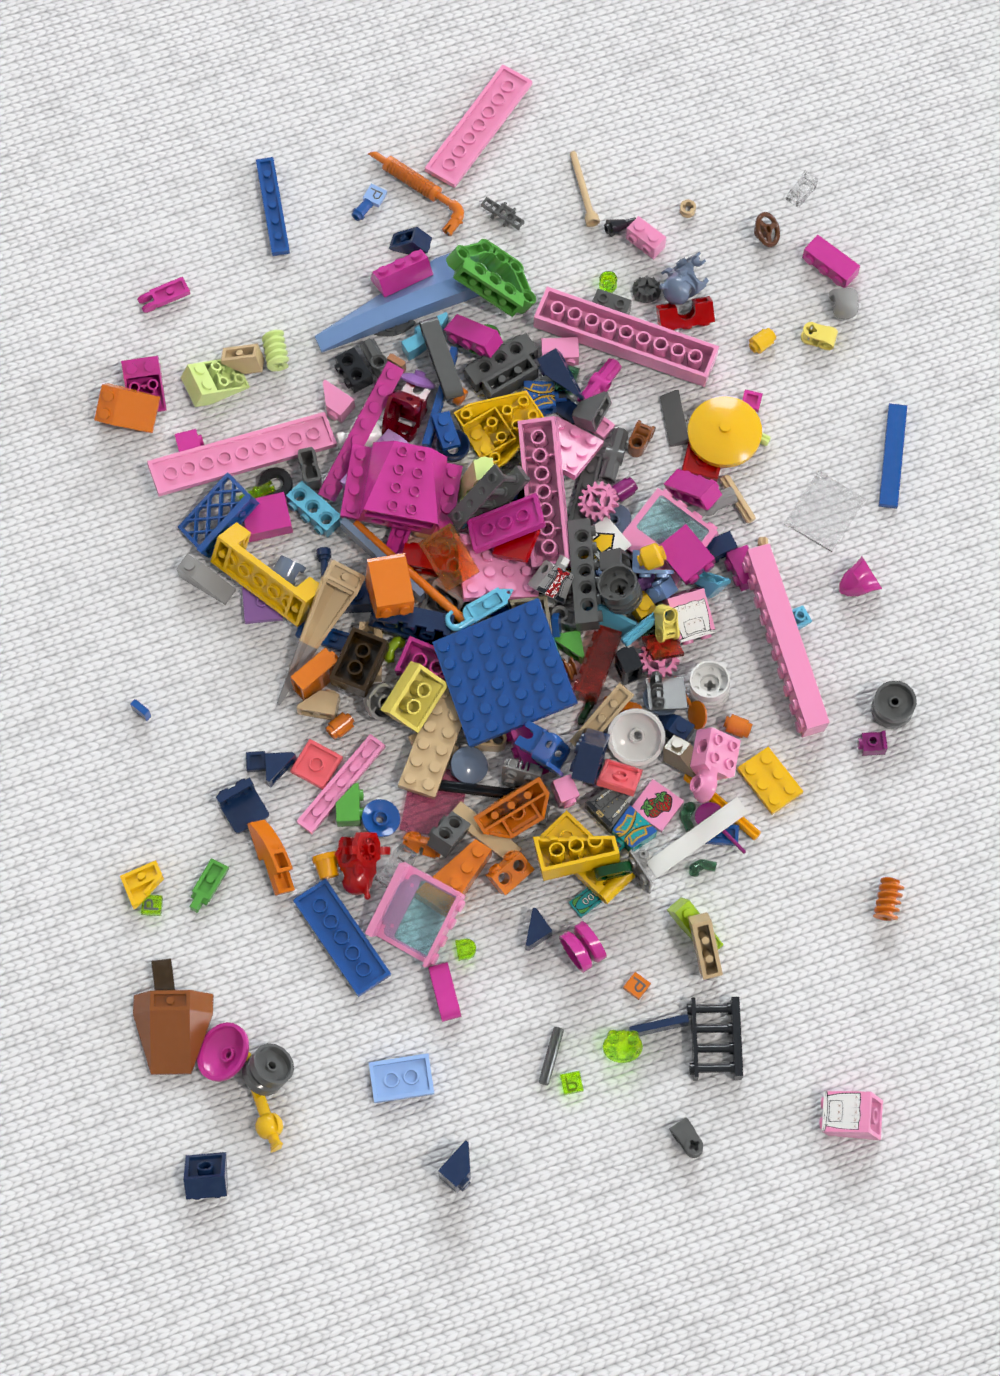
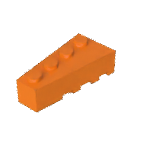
M475 839L438 871L433 878L465 895L492 857V849ZM427 882L415 893L416 899L444 917H447L455 900L453 896Z

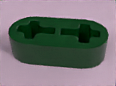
M629 861L601 866L594 870L597 881L623 877L633 872L631 862Z

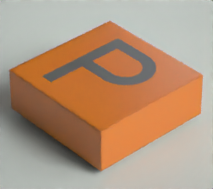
M634 972L623 986V989L640 1000L651 983L637 972Z

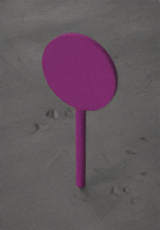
M706 802L700 805L695 812L697 825L717 812L721 807L713 802ZM726 830L722 831L743 854L746 853V850Z

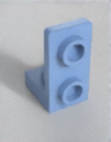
M633 550L632 570L634 573H639V577H651V574H656V577L668 578V574H674V570H646L644 566L639 565L637 560L640 550Z

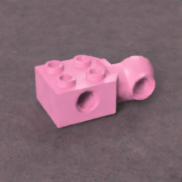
M713 727L697 730L690 767L696 776L690 782V790L699 803L708 802L716 791L717 780L734 777L741 740Z

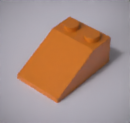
M110 383L102 384L94 420L114 426L153 433L161 397Z

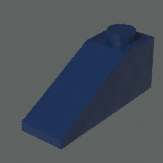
M557 348L537 359L540 364L538 369L543 376L546 375L550 380L580 400L585 399L565 358Z

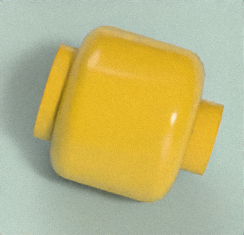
M657 543L641 547L640 555L637 556L639 565L644 566L648 571L663 566L664 560H667L663 546H659Z

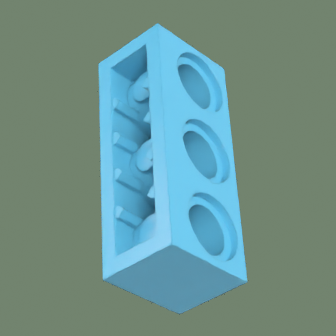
M303 481L298 483L286 495L287 506L292 511L300 513L303 521L306 523L310 522L319 535L323 534L328 538L340 527V521L342 520L340 513ZM298 497H304L301 501L296 500ZM310 509H318L314 513L309 512ZM325 520L331 521L329 524H323L322 522Z

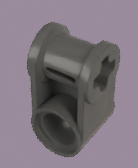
M687 1117L669 1128L675 1140L689 1157L697 1158L702 1154L703 1142ZM692 1143L694 1146L698 1144L697 1151L694 1149L690 1150Z

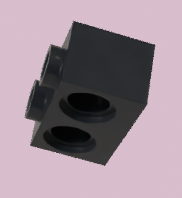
M355 347L335 357L336 364L334 367L339 375H343L346 387L348 389L351 388L353 393L373 384V376ZM347 362L352 363L349 366L344 365ZM357 376H358V377H361L359 380H354V379H353L354 377H357Z
M626 646L619 649L615 656L614 667L625 686L641 679L643 665L634 646L629 648Z

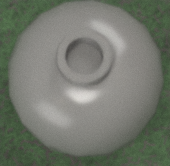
M380 682L370 687L363 700L364 709L368 715L379 721L392 720L390 716L380 709L395 687L394 685Z

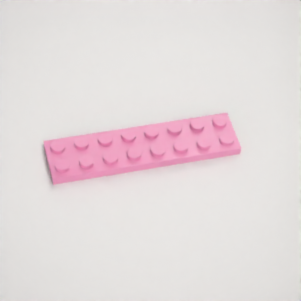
M502 65L426 165L425 172L455 188L532 86V80Z

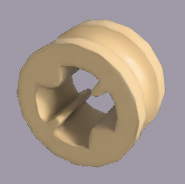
M689 199L682 201L679 210L680 214L685 218L693 217L696 212L695 202ZM686 206L690 207V211H686Z

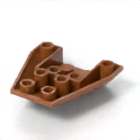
M155 990L134 995L133 1017L151 1075L192 1074L213 1016L214 994L194 990Z

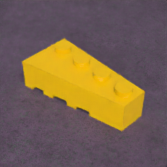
M550 836V838L533 837L543 881L620 862V853L615 836H589L588 838H578V836H570V838H558V836Z

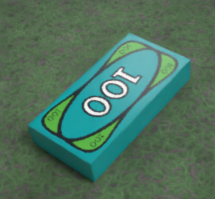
M587 887L569 901V905L582 918L603 901Z

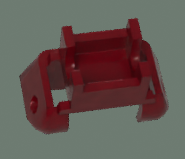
M406 382L402 390H396L389 395L383 415L382 435L387 429H390L408 443L412 442L416 437L417 428L420 427L421 421L428 411L426 406L431 390L424 389L421 394H414L415 385ZM402 417L415 422L416 425L411 427L398 421Z

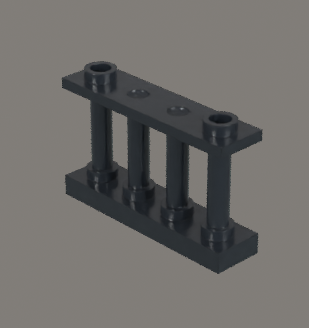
M691 997L690 1003L687 1004V1015L691 1016L693 1063H689V1073L693 1075V1081H698L699 1073L730 1072V1074L734 1075V1080H742L743 1057L740 997H731L730 1003H727V1005H696L695 997ZM696 1013H727V1015H731V1022H728V1025H697ZM697 1033H728V1035H732V1042L719 1045H697ZM729 1052V1054H733V1062H730V1064L698 1065V1053Z

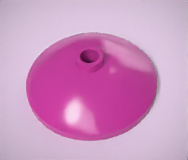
M226 1022L216 1025L205 1035L197 1058L198 1068L203 1076L209 1080L221 1082L232 1078L240 1071L249 1052V1040L244 1029L237 1024Z

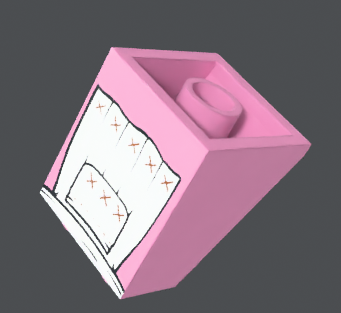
M695 587L675 593L662 600V604L673 607L678 612L680 637L676 639V642L687 645L693 643L695 638L707 639L712 637V633L716 632L704 588Z
M824 1091V1097L821 1098L823 1117L820 1118V1129H822L823 1133L828 1136L881 1140L883 1100L872 1092Z

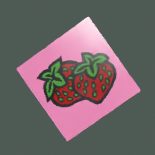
M652 779L632 807L655 829L662 833L683 805L684 800Z

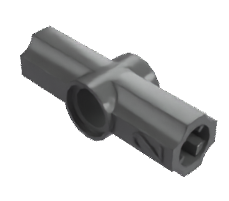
M369 338L360 345V348L371 366L372 373L378 379L387 359L382 354L375 339ZM377 364H383V366H381V367H377V366H375V365H377Z
M613 428L609 446L607 445L604 453V463L599 480L606 484L615 483L619 466L622 465L624 459V449L629 432L624 428Z

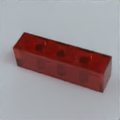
M600 625L598 631H594L591 639L593 645L588 647L585 655L587 658L586 664H581L579 670L581 677L579 680H575L573 686L576 699L597 705L621 640V631Z

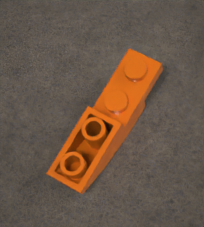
M266 820L248 823L259 861L264 860L275 896L294 891L295 888L289 871L293 870V867L276 832Z

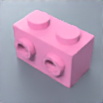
M638 216L627 227L626 239L653 260L665 248L666 236Z

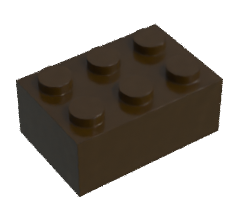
M352 627L329 677L331 685L363 698L366 697L388 653V640Z

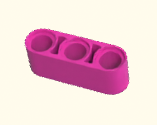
M448 962L429 966L428 969L442 1022L462 1017Z

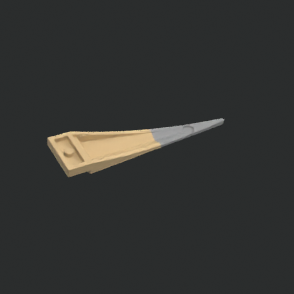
M333 559L330 560L319 582L277 705L282 703L292 688L290 677L310 661L336 622L357 596L366 576Z

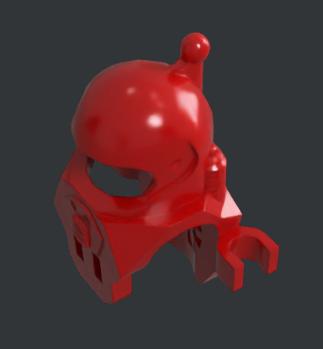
M356 832L354 838L341 837L338 849L335 852L338 867H340L344 874L342 885L345 891L352 895L364 894L366 900H369L371 897L369 889L372 886L374 876L377 874L376 862L381 859L380 855H390V847H380L377 833Z

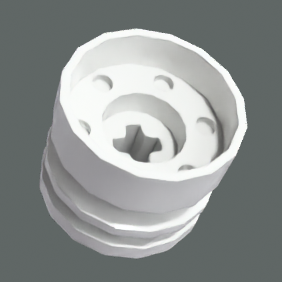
M703 661L697 664L691 671L690 697L692 701H701L706 710H716L722 707L727 702L730 694L729 672L719 662Z

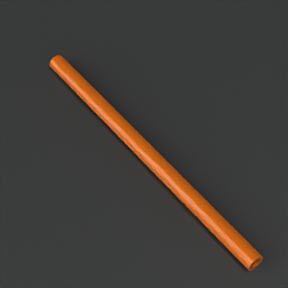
M356 520L353 523L387 556L396 555L360 521ZM407 564L410 578L446 612L452 610L455 620L459 623L464 621L463 613Z

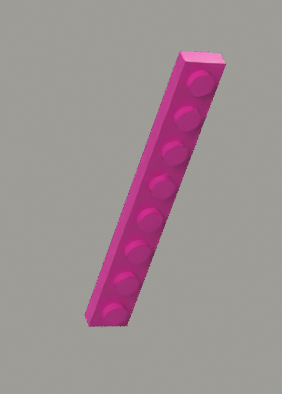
M389 361L386 362L318 491L319 495L335 502L342 489L340 480L348 471L352 445L365 446L386 406L389 395L393 393L404 369Z

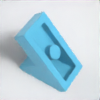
M704 571L699 575V580L694 584L704 588L708 600L718 595L731 583V579Z

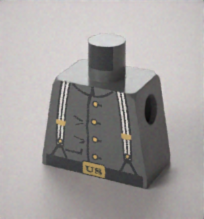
M606 788L585 802V809L611 834L614 826L630 806L626 801L630 796Z

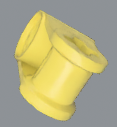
M808 322L803 327L801 340L807 345L816 346L824 350H832L838 331L834 327Z
M659 604L654 610L655 636L657 641L662 643L667 639H679L680 630L677 610L668 605Z

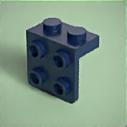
M250 777L237 781L235 786L230 789L225 788L215 796L221 810L236 834L249 829L248 823L265 820L269 817V812L256 792Z

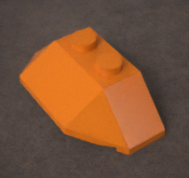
M539 776L495 801L473 818L483 834L512 839L545 818L550 792Z

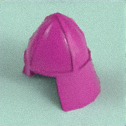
M863 556L844 573L839 584V592L846 596H861L882 589Z

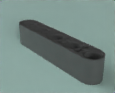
M438 317L419 321L420 329L445 400L464 396L462 384Z

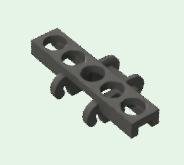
M486 197L481 203V207L492 213L490 217L492 220L494 216H499L505 220L503 227L509 224L520 230V227L525 224L523 219L515 215L516 208H510L507 206V202L499 205ZM485 202H488V203L491 204V205H490V206H486V205H485ZM502 211L506 212L505 215H500L499 213Z

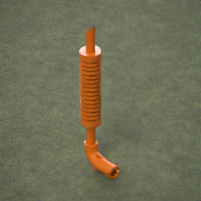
M375 151L368 153V155L383 164V170L429 200L434 202L438 199L449 206L453 214L450 216L451 219L442 228L445 234L448 233V236H452L457 227L463 224L464 209L458 201L451 200L443 195L441 187L410 167H407V165L393 156L386 158Z

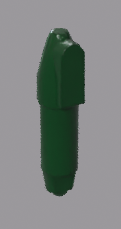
M593 693L586 701L578 717V725H582L585 722L591 709H593L597 698L596 693Z

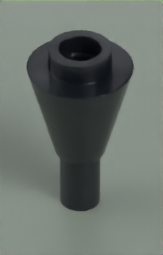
M636 217L626 220L607 219L604 224L605 233L613 237L626 229Z

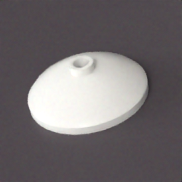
M632 708L619 713L608 728V734H610L608 745L612 754L627 765L643 766L651 763L660 755L665 745V730L661 721L653 713L644 709ZM635 732H640V733H641V737H640V738L635 737L634 733H635Z

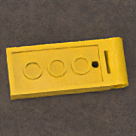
M566 810L540 835V838H550V836H558V838H570V836L588 838L593 835ZM595 869L574 874L605 904H608L635 878L632 872L627 876L597 881L594 873Z

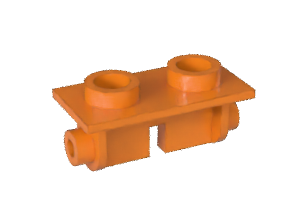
M416 831L407 832L403 839H406L402 844L405 850L419 853L420 847L424 848L422 855L434 859L436 857L440 858L441 854L427 845L430 837L421 836V833Z

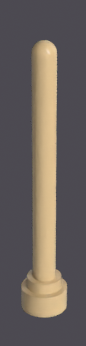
M571 151V161L586 210L585 223L587 227H594L600 223L598 214L593 211L577 153Z

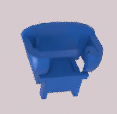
M528 720L525 727L530 729L533 737L526 739L519 735L514 744L519 746L520 750L531 755V758L538 765L560 778L563 777L564 773L561 771V768L569 756L570 747L557 734L548 732L546 729ZM548 742H552L551 745H550V747L547 748V747H546L547 743H548ZM561 751V756L556 757L555 752Z

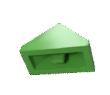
M580 631L561 633L560 637H554L559 650L580 664H583L584 650Z

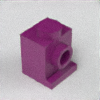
M886 730L861 734L857 744L858 750L862 751V756L886 754L888 749Z

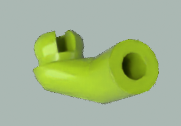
M397 636L389 642V650L385 657V662H394L395 650L405 646V639Z

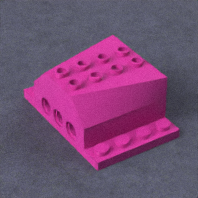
M399 441L373 442L372 447L353 444L340 517L450 539L453 522L448 517V514L457 504L463 466L446 463L447 457L429 447Z

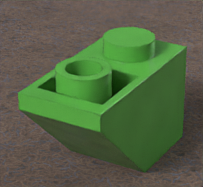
M354 783L336 802L337 827L361 826L364 808H360V801H364L363 789L359 788V783Z

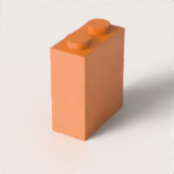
M324 648L290 677L293 690L303 701L330 683L329 677L338 660V656L333 651L329 652Z

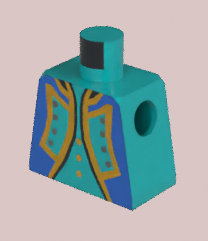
M630 805L612 829L611 835L615 836L619 852L623 848L628 852L630 850L634 852L654 839L657 830Z

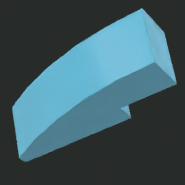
M447 312L437 316L442 331H444L448 324ZM420 325L414 327L413 336L401 341L402 351L408 361L427 350Z

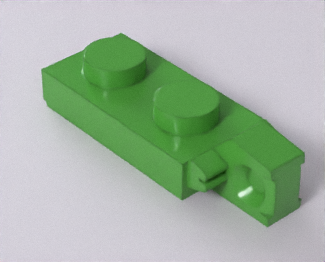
M212 858L210 859L192 890L191 898L194 900L189 906L190 910L198 913L203 904L207 906L228 872V866Z

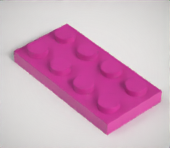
M536 493L467 521L473 550L476 554L546 527L539 497Z

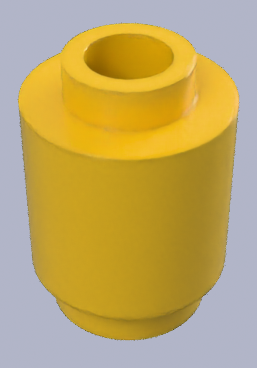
M770 328L762 329L749 339V347L754 353L761 354L774 344V341L777 339L776 335Z

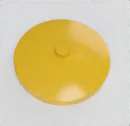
M721 396L709 399L700 404L690 417L688 423L690 447L699 459L709 465L720 468L741 465L748 461L760 446L762 437L760 418L749 404L738 398Z

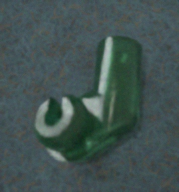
M693 802L685 803L679 813V818L686 832L694 828L691 817L696 810V805Z
M699 859L689 866L690 876L698 877L699 872L704 869L715 872L717 862Z

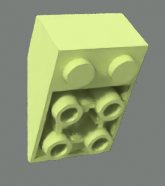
M221 359L188 364L180 377L195 407L211 405L250 387L243 373L222 364Z

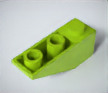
M680 897L667 909V912L693 941L688 917L700 913L689 899ZM715 934L717 949H720L724 944Z

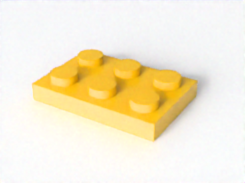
M769 746L737 767V771L771 815L804 792Z

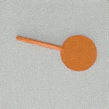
M686 694L689 705L688 720L695 725L694 729H702L707 721L706 708L701 701H693L691 703Z

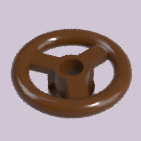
M762 212L756 218L754 234L766 247L777 245L780 239V228L776 218L771 213ZM762 218H768L771 221V223H764L762 221ZM772 229L775 230V237L773 241L771 239Z

